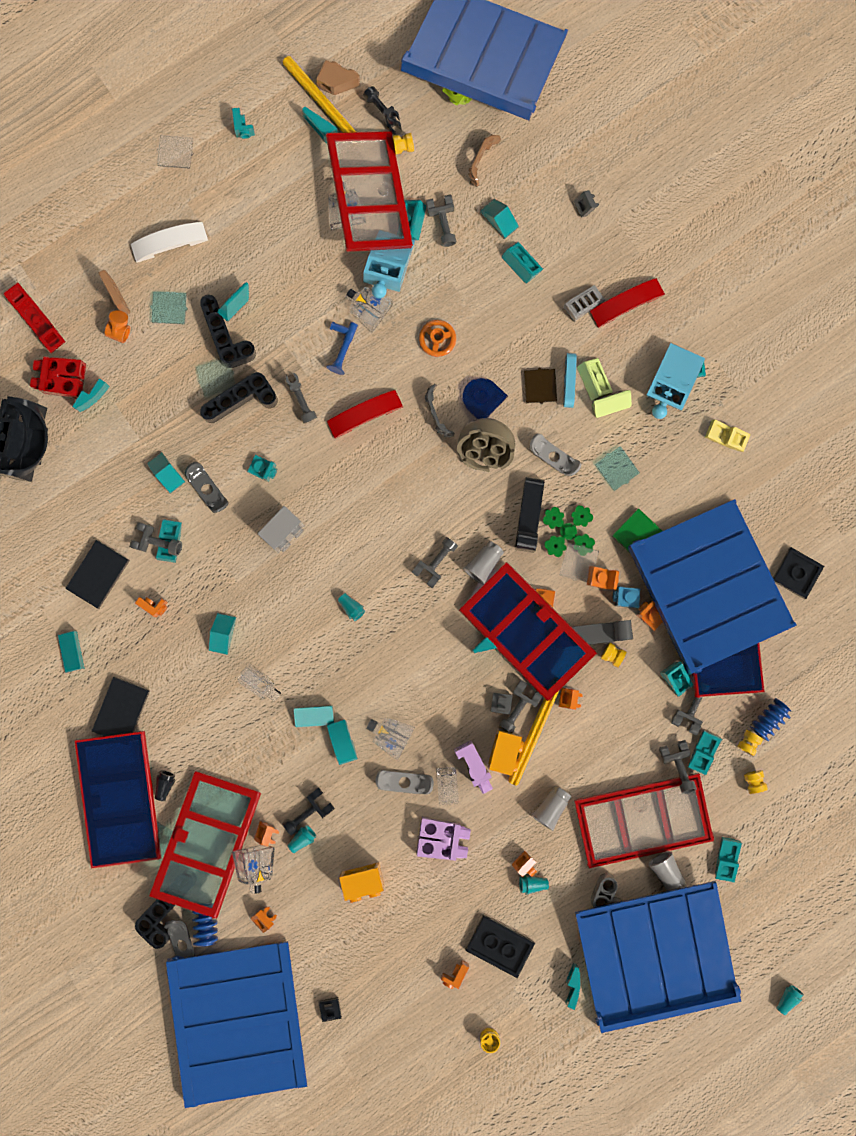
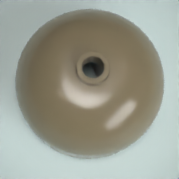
M476 419L468 423L461 431L457 444V453L463 458L462 462L475 470L490 472L489 468H501L502 470L513 461L515 438L508 426L496 419ZM482 449H484L483 463L487 466L479 465L474 461L480 458Z

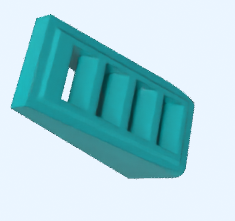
M306 106L302 108L303 118L325 143H327V133H338L336 126Z

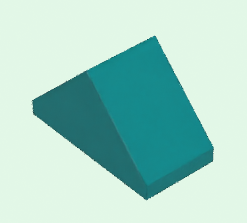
M493 199L480 210L483 216L504 239L519 228L509 207L496 199Z
M163 452L147 463L155 477L170 494L185 483V480Z
M217 613L210 630L209 651L228 655L237 617Z
M680 661L672 663L660 672L661 676L678 697L693 686Z

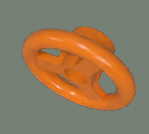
M432 320L422 327L419 333V343L423 351L428 355L434 357L445 356L453 350L456 344V333L449 323L443 320ZM437 325L443 326L448 330V332H444V330L441 328H434L432 330L430 327ZM425 333L430 335V339L433 342L432 350L425 343ZM439 335L441 339L436 340L434 337ZM451 337L449 346L442 351H438L439 344Z

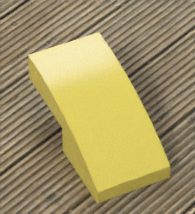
M712 420L705 438L728 448L744 452L751 434L736 427H729L717 420Z

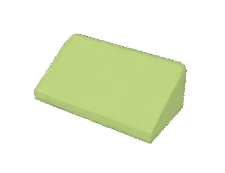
M598 358L585 361L577 367L591 401L613 392Z
M626 390L595 400L592 404L595 417H602L630 408L632 405L631 391Z

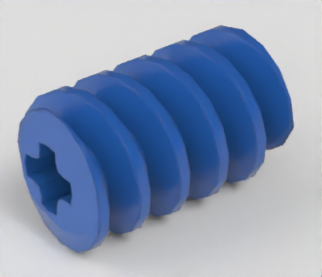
M777 698L773 699L774 704L768 705L769 710H763L764 716L758 715L759 722L754 720L752 722L754 727L750 726L758 736L768 742L770 741L767 736L768 734L775 736L772 729L780 730L778 723L785 725L786 723L783 718H791L788 714L789 711L792 712L790 708Z
M201 903L200 905L212 908L214 903ZM192 911L193 914L198 915V917L192 919L193 922L198 923V925L192 927L194 930H198V933L194 934L193 937L199 939L193 945H215L216 943L214 942L218 940V936L214 934L218 932V928L213 926L218 921L210 916Z

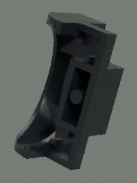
M7 396V399L2 398L0 406V476L32 482L34 470L38 465H41L48 444V428L45 421L47 407L22 398ZM20 415H21V418H22V421H23V422H20V421H19V416H20Z

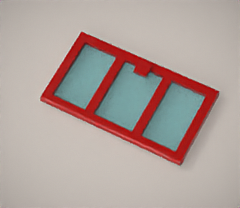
M195 771L149 896L217 919L261 793Z

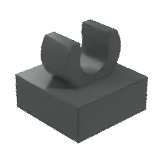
M590 190L584 191L574 200L581 218L588 216L599 206V203H595L593 199L595 195L591 194Z
M493 693L490 712L510 714L513 695Z

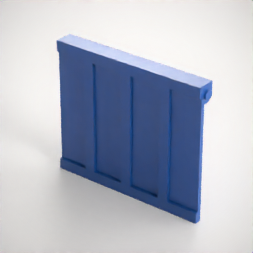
M434 0L410 50L406 51L402 57L401 71L529 121L532 113L536 110V103L568 30L559 29L487 0Z
M735 499L647 539L636 540L628 547L688 675L692 673L697 674L711 664L797 626Z
M716 881L575 912L597 1016L595 1020L601 1033L742 1002L741 990L735 981Z
M288 941L194 957L174 956L167 959L166 967L185 1108L293 1088L308 1087Z

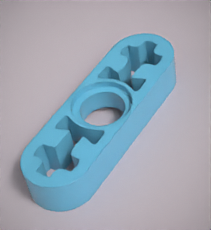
M566 353L563 407L566 408L574 407L576 353Z

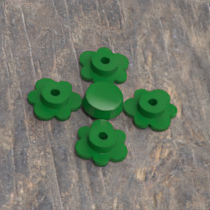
M581 505L577 506L571 514L572 518H574L573 524H564V513L560 512L558 507H553L551 511H545L546 516L543 518V523L549 525L551 529L561 527V536H551L550 540H547L544 544L545 548L548 549L547 553L549 555L554 554L555 557H561L563 551L567 549L564 544L565 539H574L576 544H574L573 548L578 550L581 556L593 551V546L595 545L593 538H589L588 534L576 536V526L582 525L586 527L589 522H592L593 515L590 513V508H584Z

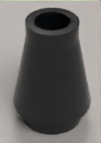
M160 771L159 775H157L154 797L156 800L166 801L176 781L174 779L175 774L168 771Z

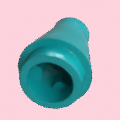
M346 593L339 597L338 602L349 619L357 621L364 615L363 605Z
M308 825L301 827L287 846L292 853H296L298 850L313 843L316 834Z
M528 875L520 877V893L528 895L548 890V878L531 877Z
M794 985L786 987L776 1009L786 1016L788 1012L803 1001L802 997L804 994Z

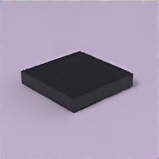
M790 547L773 579L776 584L803 599H807L825 566Z

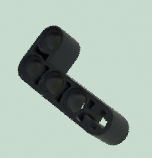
M213 295L203 296L200 300V306L223 366L234 368L253 361L256 357L253 343L246 340L233 344L224 318L218 313L220 307L216 298ZM209 303H211L214 311L212 313H210L207 305ZM214 320L221 321L218 326L211 325ZM226 337L227 341L225 343H218L219 338ZM245 348L252 350L248 355L242 354V351ZM231 354L234 357L231 361H225V356Z
M255 372L205 403L200 409V414L206 422L215 423L255 397H258L261 404L268 409L274 408L277 405L278 398L262 373ZM262 379L263 383L261 386H254L255 380ZM241 389H246V395L239 397L238 392ZM266 395H273V400L271 402H264V397ZM225 399L231 400L228 407L222 406V402ZM216 405L220 408V412L215 407ZM209 410H211L213 414L211 417L208 415L207 412Z
M525 477L515 550L531 553L536 551L537 532L545 483L543 479Z
M184 871L164 893L169 894V891H174L177 897L183 898L197 882L195 873ZM188 877L190 879L189 882L181 888L179 885ZM156 899L136 921V932L151 947L160 949L170 940L167 929L160 922L176 905ZM156 905H160L163 908V914H158L155 911ZM142 920H147L150 928H144L141 924ZM156 934H161L164 937V942H158L155 937Z

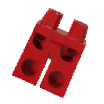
M44 356L43 359L33 360V370L41 372L40 378H31L30 387L39 390L43 394L77 399L83 391L84 383L82 381L85 379L87 364L78 359L49 358Z

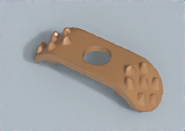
M491 134V136L484 138L472 168H469L470 182L475 187L480 185L477 178V166L484 151L489 150L492 145L501 141L499 135Z

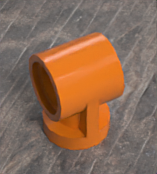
M116 310L109 314V322L104 333L106 337L120 343L126 342L130 334V326L127 325L128 315L125 312Z

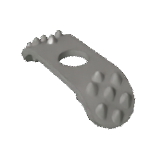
M542 434L533 436L530 442V449L541 460L566 476L575 475L580 470L581 462L570 457L551 444ZM549 453H558L559 460L557 462L551 461Z
M380 770L376 775V785L378 789L384 791L426 795L431 793L434 785L431 775ZM402 777H407L410 780L408 788L400 787L399 780Z

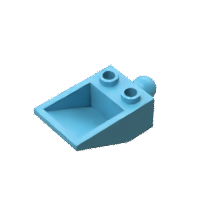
M379 231L375 240L402 239V237ZM412 240V248L370 251L363 272V282L374 285L372 287V295L375 298H383L387 293V289L400 292L415 240Z
M670 343L646 396L660 402L652 409V415L656 419L666 417L667 405L682 411L704 363V357ZM657 387L662 389L661 394L655 393ZM674 395L679 396L680 399L678 402H674L672 400V397Z

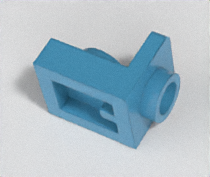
M618 586L616 590H613L612 601L615 602L617 607L639 608L640 589Z

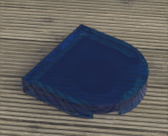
M484 378L471 380L465 386L462 395L465 408L476 419L488 418L508 398V395L493 381Z

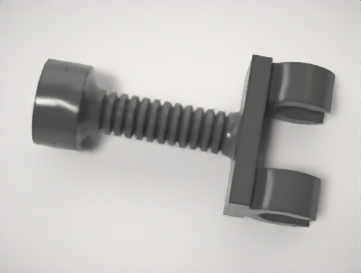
M451 194L444 196L445 206L435 208L433 198L426 200L429 217L439 215L444 234L441 237L443 247L453 246L457 243L455 234L450 233L446 213L454 211Z
M293 373L296 381L290 383L286 376V382L290 386L291 392H295L294 394L303 411L301 419L303 423H307L316 419L317 415L315 411H311L307 406L308 404L300 390L302 385L297 374Z
M137 522L135 529L144 533L140 543L131 540L129 547L146 552L148 545L152 544L168 549L169 554L175 556L180 554L182 550L181 541L173 539L171 542L152 537L154 527Z
M448 537L443 540L442 550L430 565L427 566L420 560L412 571L417 577L424 568L433 574L427 583L431 588L442 577L435 572L436 567H438L448 552H454L458 547Z
M522 680L513 691L515 695L520 697L518 704L510 717L503 719L499 725L510 733H513L516 728L514 723L520 715L519 713L522 712V708L527 703L536 707L543 697L538 691H536L532 699L523 695L522 692L527 683Z
M698 681L699 695L709 694L712 687ZM694 697L687 713L677 710L671 724L679 727L683 717L693 721L689 732L697 735L703 721L695 718L694 715L702 697Z
M686 740L678 742L680 752L670 755L667 745L660 747L659 751L664 764L672 761L675 762L682 784L679 786L681 793L688 794L696 791V785L694 781L689 780L681 760L690 756Z

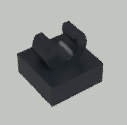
M339 997L319 1001L322 1022L342 1019Z

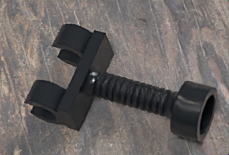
M374 86L367 88L363 97L368 103L373 102L384 116L386 127L394 135H396V131L393 129L394 126H398L402 131L399 113L394 110L393 106L387 108L378 98L379 92Z
M319 787L306 797L312 804L311 807L304 810L294 820L287 819L282 823L285 830L291 836L297 832V826L311 814L317 811L323 819L335 809L329 803L321 810L315 802V799L323 794Z

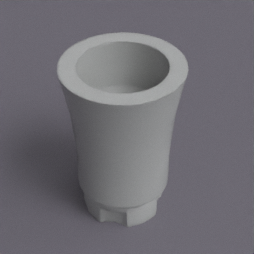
M489 541L463 570L475 581L484 585L504 551L497 544Z
M555 786L531 817L551 831H554L562 812L568 805L567 802L571 795Z
M671 851L664 852L649 862L648 866L657 875L666 891L687 887Z

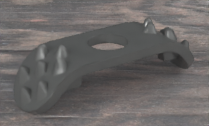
M434 383L427 389L425 402H428L436 424L435 429L437 433L443 434L444 437H454L455 433L453 431L447 430L444 423L440 424L432 401H434L433 392L437 385Z
M198 462L188 465L185 469V475L213 513L224 510L229 502L203 466ZM205 484L211 485L213 488L212 493L208 495L203 494L201 491L202 486Z
M180 920L166 922L164 928L167 929L170 935L175 956L184 958L194 957L195 953L186 924ZM179 940L186 942V950L183 951L178 948Z

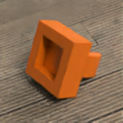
M561 688L559 707L576 710L581 707V704H577L578 697H583V695L578 690Z
M260 821L254 840L263 846H268L269 843L275 844L276 841L271 839L272 833L279 834V831L268 823Z
M526 851L512 863V866L522 877L526 873L533 877L537 872L533 867L536 862Z
M270 907L258 911L250 918L263 933L274 925L272 921L277 917L276 914L271 918L267 917L266 913Z

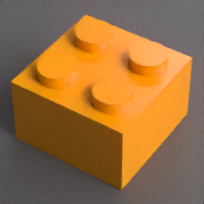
M497 730L487 766L488 769L512 776L513 772H517L519 766L517 755L518 752L522 753L524 746L522 737Z
M379 862L342 871L339 879L344 900H350V903L362 900L361 897L369 895V898L380 896V892L384 891L385 884Z

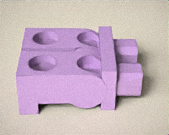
M470 740L455 748L454 751L458 759L464 757L468 764V773L471 776L470 779L474 787L478 785L482 794L492 790L493 787L488 780L492 777L485 768L472 741Z
M421 817L416 855L418 857L456 861V858H467L468 847L459 846L458 843L459 838L469 840L471 829L461 826L460 823Z

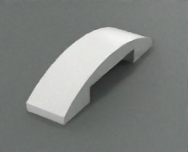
M196 222L152 233L133 242L131 247L135 260L138 263L154 258V254L187 244L193 246L208 241L203 222Z

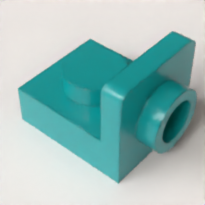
M232 108L236 137L248 139L251 136H255L253 125H246L245 114L241 115L240 108Z
M255 455L247 472L269 482L270 478L274 479L278 469L275 462H270Z

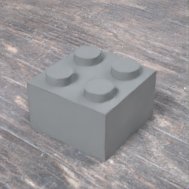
M283 506L261 529L258 535L277 553L280 551L284 552L291 545L289 542L294 537L298 538L304 530L302 528L305 525L288 508Z

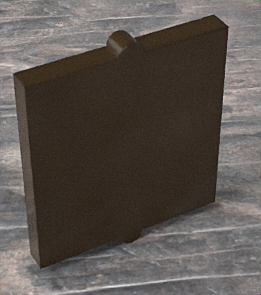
M538 368V370H524L526 404L540 403L542 405L545 402H557L555 369Z

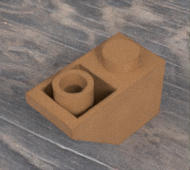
M325 60L316 79L317 87L330 94L337 95L359 87L360 75L353 69L347 70L341 67L337 62Z

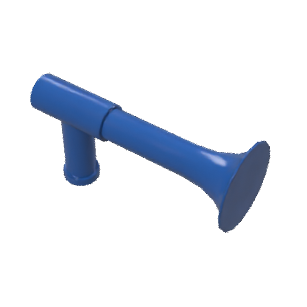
M335 322L331 323L330 330L345 334L336 360L333 364L326 366L333 373L345 374L342 370V363L358 327L354 322H350L349 327L336 324Z

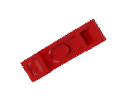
M655 278L616 295L592 309L590 314L597 327L600 328L614 321L617 317L664 296L665 293L658 279Z
M18 282L3 293L50 353L66 342Z
M396 390L366 400L328 420L327 423L336 439L351 432L352 429L403 408V405Z

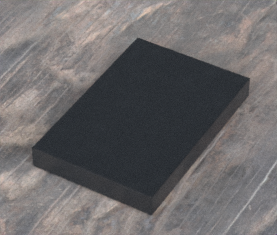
M96 540L65 589L100 609L130 560Z
M113 677L92 732L102 736L134 732L150 690ZM125 741V742H120V743H123V744H125V745H129L130 741Z
M483 915L465 951L518 979L535 942Z

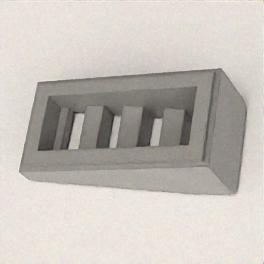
M594 285L566 302L564 308L575 322L603 303L605 299ZM591 292H593L595 296L598 298L596 302L590 295ZM587 296L592 304L589 305L584 297ZM581 300L586 308L583 309L578 301ZM574 304H576V306L580 310L579 312H577L574 308Z

